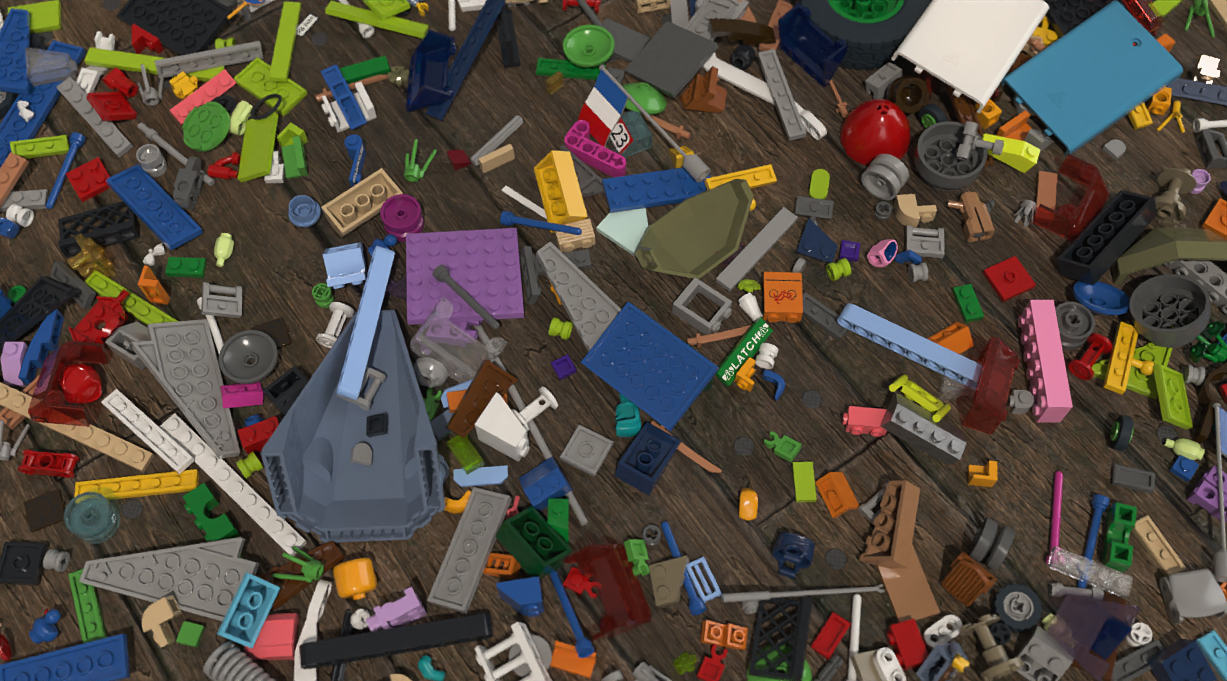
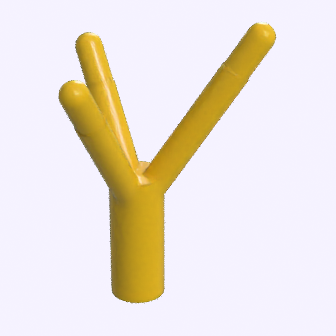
M1179 101L1173 102L1172 114L1157 128V131H1160L1174 117L1177 119L1181 132H1185L1181 121L1183 115L1180 113L1181 103Z

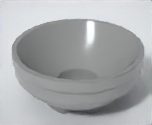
M422 357L416 360L414 364L415 376L421 386L429 388L443 385L448 378L446 367L436 359Z

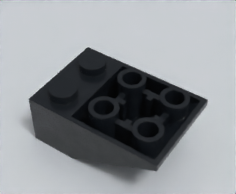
M293 366L263 389V392L273 406L285 417L308 383V380Z

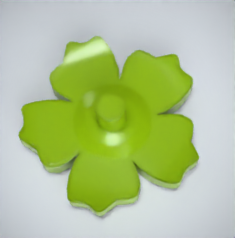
M744 279L740 281L737 288L739 290L744 289V291L750 293L753 292V289L760 290L761 285L756 280Z

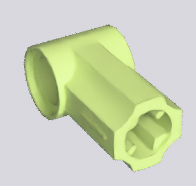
M243 100L238 103L230 116L228 132L239 136L244 134L246 121L251 115L253 106Z

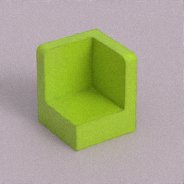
M292 123L277 136L281 147L293 145V137L300 136L304 145L308 142L304 130Z

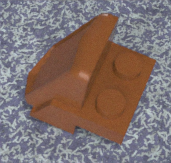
M712 66L704 76L697 73L692 79L689 87L680 97V101L686 110L721 113L725 109L727 91L725 88L717 85L719 80L717 76L718 68Z
M962 551L951 564L952 569L941 581V586L955 599L969 607L981 593L985 594L994 585L997 578Z

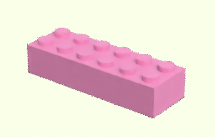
M1030 300L1027 306L1024 307L1021 316L1018 317V326L1022 330L1021 344L1025 348L1023 357L1028 367L1026 376L1030 380L1031 385L1029 392L1034 397L1032 413L1036 416L1037 423L1061 422L1073 406L1054 300Z

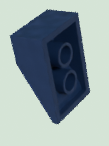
M646 422L619 461L615 477L650 496L681 444V440Z

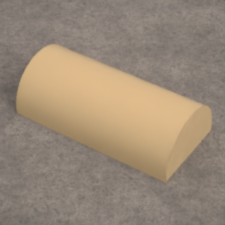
M381 168L321 208L331 226L341 237H344L379 214L382 204L393 195L403 194V192Z

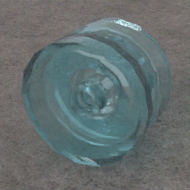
M85 492L77 495L69 502L64 512L65 526L79 539L89 544L106 541L115 533L119 526L120 516L118 510L103 495L96 492Z

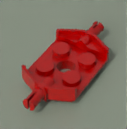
M123 289L115 298L96 297L98 302L74 329L68 328L75 342L73 347L67 352L70 357L74 358L80 350L100 351L104 347L94 343L97 336L104 329L97 330V327L100 323H105L106 326L118 313L123 314L126 318L124 322L120 320V327L128 320L123 307V301L130 293Z

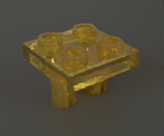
M81 233L74 237L81 248L80 253L67 261L74 270L78 269L85 278L95 270H99L110 279L116 275L112 269L114 267L113 263L104 256L106 252L100 245L97 246L90 237L86 238Z

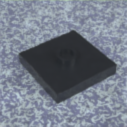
M5 542L0 558V584L38 586L48 545L46 543Z

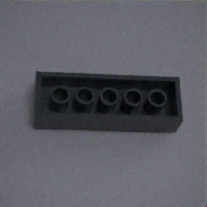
M1120 190L1057 258L1060 275L1095 285L1157 216L1155 198Z

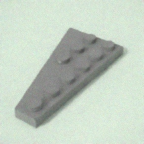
M549 242L537 251L536 257L589 352L622 309L556 246Z

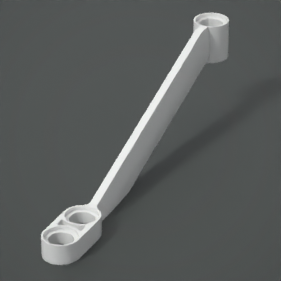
M715 52L701 67L707 72L712 66L718 68L717 76L775 105L766 82L718 59ZM795 102L804 128L816 140L826 136L827 130L825 126L811 112L804 110Z
M319 580L309 605L307 618L294 652V681H317V668L301 669L299 645L317 641V623L322 617L331 592L332 582Z

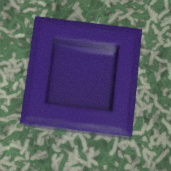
M842 240L839 259L846 258L848 261L857 262L860 243Z
M568 354L551 362V366L559 380L577 373V369Z

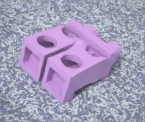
M412 586L404 590L406 596L394 603L388 602L382 607L377 606L373 608L375 614L365 619L371 632L405 627L427 615L419 596Z

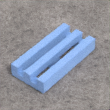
M704 557L686 565L690 579L701 601L706 603L708 600H713L715 597L722 595ZM698 564H702L715 591L714 593L711 592ZM694 566L707 596L704 595L691 567Z

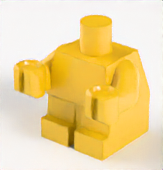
M184 71L169 81L175 96L182 100L198 89V79L195 75L189 78Z

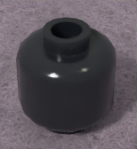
M741 44L733 51L731 62L734 67L746 70L754 62L756 53L751 46Z

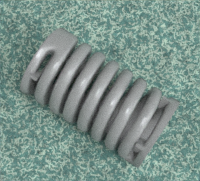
M226 642L217 648L203 667L204 674L213 681H276L274 678H270L268 673H264L262 668H258L257 663H252V659L246 657V654L241 652L232 642ZM228 649V651H226L218 660L217 658L220 656V654Z

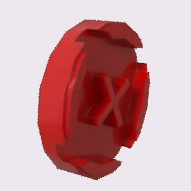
M121 313L116 314L100 332L94 343L100 347L104 346V342L120 327V320L122 322L125 321V316Z

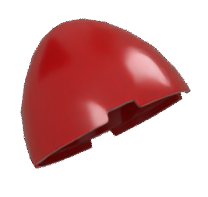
M871 99L858 104L847 115L840 130V143L843 144L846 154L854 161L865 166H870L878 154H889L899 160L902 159L908 151L911 138L907 116L899 106L885 99Z

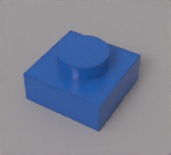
M1179 455L1169 471L1188 482L1200 464Z

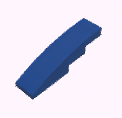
M337 64L322 70L321 74L350 129L354 130L367 124Z
M58 309L50 313L40 325L23 359L18 378L26 386L36 378L38 368H46L49 351H57L64 316Z

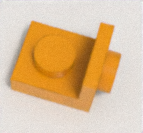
M751 357L748 358L737 372L734 381L739 388L749 392L753 389L754 381L751 380V377L756 371L754 369L756 361Z

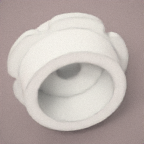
M358 609L351 616L352 626L358 630L367 629L368 625L365 619L370 617L369 612Z

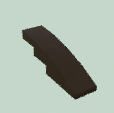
M709 19L708 24L711 36H726L727 40H742V44L776 43L773 27L746 20Z

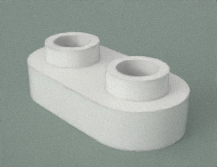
M946 615L924 632V644L933 650L936 645L948 643L961 632L959 629L962 627L961 620L955 615ZM946 625H952L953 630H948ZM930 636L936 637L937 642H932Z
M881 648L874 653L873 662L882 681H896L895 676L898 681H906L905 674L891 649Z

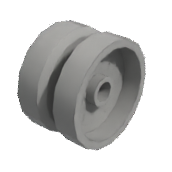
M878 154L862 174L861 180L864 187L873 196L882 200H892L909 180V172L904 163L898 158L889 154Z

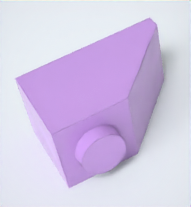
M25 342L4 343L0 360L4 384L7 386L25 387V384L18 378L23 359L29 348Z

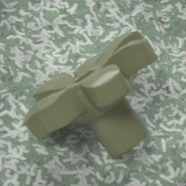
M395 66L391 68L392 72H389L387 75L390 83L394 84L396 82L398 86H401L403 84L402 81L407 82L409 80L407 76L410 74L403 66Z

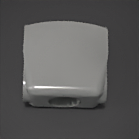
M1200 569L1176 573L1160 579L1159 584L1163 595L1164 608L1169 622L1173 625L1181 623L1183 617L1200 618L1216 615L1219 618L1227 614V601L1224 593L1210 570Z

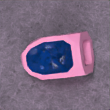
M892 239L880 241L869 251L867 255L869 263L875 267H885L890 264L895 258L898 245Z

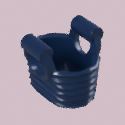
M783 532L778 535L772 556L779 561V575L794 579L799 569L808 568L812 565L815 544L804 536L790 532ZM785 561L795 564V569L784 567L783 563Z

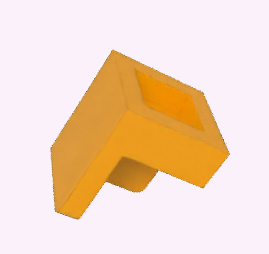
M988 461L985 466H968V485L993 487L997 482V461Z

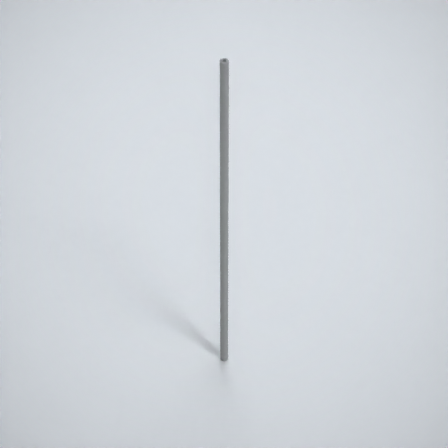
M482 325L474 326L493 363L506 371ZM512 385L508 391L519 411H521L526 406L516 387ZM531 420L527 425L547 460L553 457L534 420ZM570 491L565 496L569 499V504L581 526H584L589 522L573 492Z

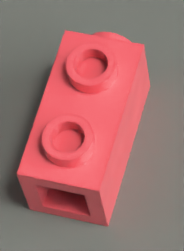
M849 406L847 412L843 413L842 424L846 425L845 432H851L854 435L871 434L874 437L885 435L887 430L880 426L887 409Z

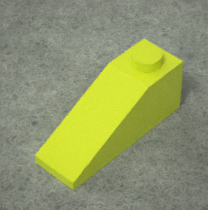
M985 133L982 135L984 141L995 143L996 139L1004 141L1001 155L993 154V150L987 149V154L1025 173L1037 164L1040 149L1021 140Z

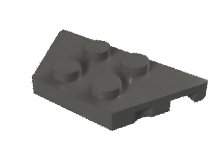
M561 145L560 151H567L571 154L582 198L604 193L602 179L566 146Z

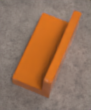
M1026 110L1000 127L996 136L1024 141L1028 132L1032 129L1027 124L1030 114Z
M144 265L137 285L151 303L168 305L170 301L169 295L150 267Z
M955 322L927 338L958 354L974 346L969 327L959 322Z
M829 472L815 482L832 518H837L848 510H855L860 506L842 472Z
M555 641V649L550 667L591 679L597 654L593 652L592 655L586 658H579L575 646Z

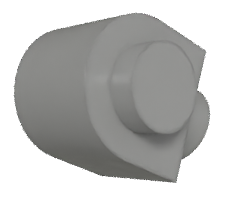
M1013 390L1007 397V405L1011 409V414H1025L1034 403L1033 395L1027 390Z

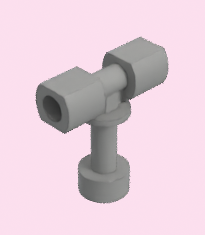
M966 121L963 132L965 136L963 144L959 145L956 157L957 159L968 161L971 150H975L976 147L993 150V154L1001 155L1004 141L996 139L995 143L978 140L976 135L978 124Z

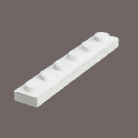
M117 389L101 402L179 475L195 461L190 454Z

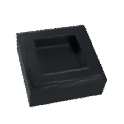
M384 413L368 416L366 435L374 437L387 434L388 416Z

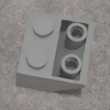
M139 322L118 327L105 343L113 353L139 369L143 370L146 367L132 349V343L150 341L147 327Z
M1037 626L1016 656L1021 657L1025 665L1016 671L1030 681H1058L1073 663L1076 651Z

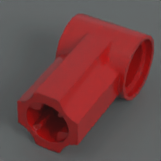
M116 67L102 78L103 82L111 90L116 89L128 98L134 97L139 89L137 84L126 78L124 73Z

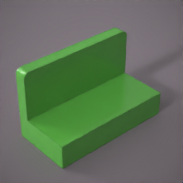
M300 136L293 137V145L282 147L287 179L308 176L304 144Z

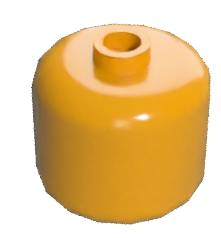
M370 558L346 561L333 568L337 593L341 598L353 597V600L363 599L366 597V593L374 591L377 587L376 576Z

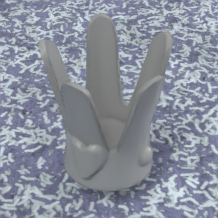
M1024 200L1021 208L1015 214L1017 217L1014 222H1019L1021 217L1026 215L1024 226L1027 227L1032 215L1033 223V212L1036 210V203L1031 200Z

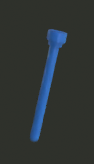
M71 133L69 138L71 146L47 200V209L53 208L76 151L84 145L86 138L80 133Z
M503 211L500 216V223L506 226L520 224L574 235L582 233V229L578 227L517 217L510 211Z
M1096 494L1092 497L1091 505L1093 506L1094 513L1077 584L1078 588H1086L1102 513L1109 506L1110 499L1103 495Z
M662 522L661 528L673 559L682 557L668 522ZM685 568L683 584L690 599L688 608L691 615L696 616L705 612L707 608L704 601L697 597L688 571Z
M556 571L550 573V577L576 638L575 650L579 658H586L593 654L594 647L591 641L584 637L560 577Z

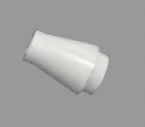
M751 293L742 296L738 300L739 306L753 322L757 318L763 317L756 297Z

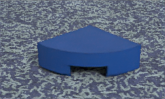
M912 250L895 255V261L903 264V261L912 262V264L921 263L922 257Z

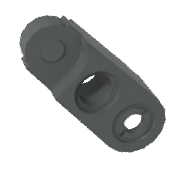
M191 156L187 160L185 169L179 168L173 186L175 188L173 198L182 209L193 210L197 204L205 173L200 172L201 160L198 157Z

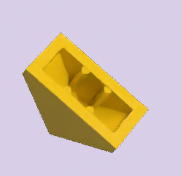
M687 146L680 147L687 156L694 154ZM676 148L668 149L674 169L683 168V160L685 158Z

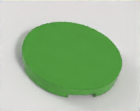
M212 101L198 108L195 107L187 115L182 126L184 130V143L197 152L209 151L218 146L226 137L230 127L228 111L221 104Z

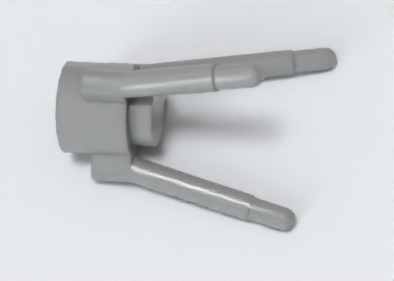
M141 64L145 91L140 83H137V86L143 98V103L149 106L157 105L159 100L163 99L164 78H160L157 92L155 88L149 87L145 67Z
M0 420V460L8 461L10 456L16 455V451L30 428V424L25 426L13 448H11L10 443L2 442L4 421Z
M642 662L633 672V675L637 678L635 681H658L655 675L663 681H672L658 672L653 666H648L645 662Z

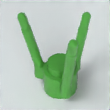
M1195 0L1194 6L1190 7L1184 30H1188L1193 13H1196L1198 16L1205 15L1211 37L1214 38L1215 34L1209 15L1208 0Z
M417 139L414 140L410 164L409 154L406 153L404 176L410 182H417L419 178L423 179L426 169L437 150H433L424 167L420 170V166L414 164Z
M293 546L292 549L308 561L305 562L287 553H283L282 556L302 565V573L305 576L272 574L274 578L302 580L312 583L313 580L317 581L320 579L324 571V565L296 546Z

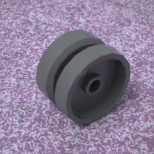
M1065 302L1059 304L1055 311L1062 350L1073 351L1079 349L1094 330V316L1087 307L1080 303Z
M986 517L972 541L968 555L976 562H980L987 554L985 566L997 571L1010 549L1016 530L1004 525L997 532L998 522Z

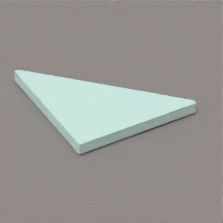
M646 208L609 213L596 227V231L636 257L635 251L648 227Z

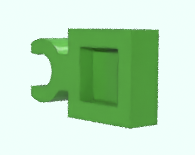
M432 388L427 390V399L423 398L430 422L434 420L440 408V405L436 402L441 400L440 397L442 395V391L439 390L437 395L432 396Z
M770 431L769 436L774 440H764V445L767 448H775L774 454L789 462L793 461L802 448L801 443L785 435L780 439L772 431Z
M629 539L625 541L624 545L628 562H633L634 565L632 568L634 576L649 574L650 569L645 563L649 558L644 540Z

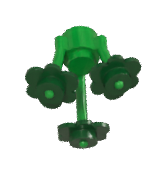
M1220 321L1209 323L1205 330L1202 331V334L1207 339L1215 336L1219 343L1211 344L1201 335H1198L1196 338L1200 341L1190 348L1189 359H1192L1194 363H1197L1203 357L1210 359L1214 363L1225 361L1227 359V344L1219 335L1225 328V325L1220 323Z

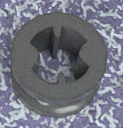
M886 201L879 202L874 211L875 216L880 220L888 219L892 212L891 204Z
M649 525L644 528L642 538L647 545H656L660 541L661 531L657 526ZM649 531H651V533L657 534L655 535V539H652L651 537H646L648 536Z

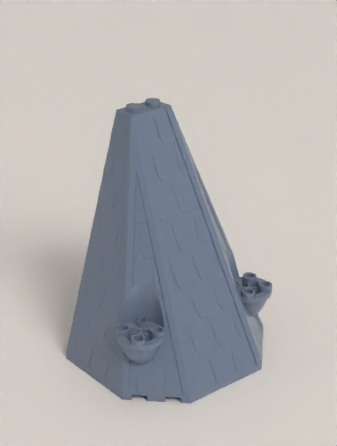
M380 310L366 366L383 373L386 379L380 384L372 398L369 410H363L358 405L336 396L357 315L356 311L263 447L261 456L275 510L280 518L285 519L288 517L296 522V527L307 533L310 531L320 535V540L325 543L330 541L338 543L408 540L413 536V532L419 527L422 529L429 523L435 513H441L445 509L446 502L442 483L449 476V467L444 461V457L438 454L436 439L395 310ZM368 378L359 397H365L374 381L373 378ZM386 414L388 416L387 434L368 437L366 435L367 417ZM365 443L371 448V465L366 466L350 462L351 450L355 445Z

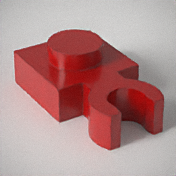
M573 566L563 583V587L579 595L586 591L592 599L597 598V595L592 593V588L602 589V585L599 582H589L591 575Z
M714 644L711 648L712 658L705 656L697 678L702 681H719L725 665L720 663V661L726 658L727 649L724 650L722 655H717L715 652L717 645Z

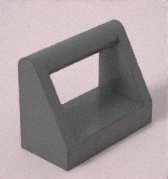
M1202 129L1195 142L1205 168L1227 167V141L1224 134L1211 129ZM1214 141L1219 142L1224 157L1218 154Z

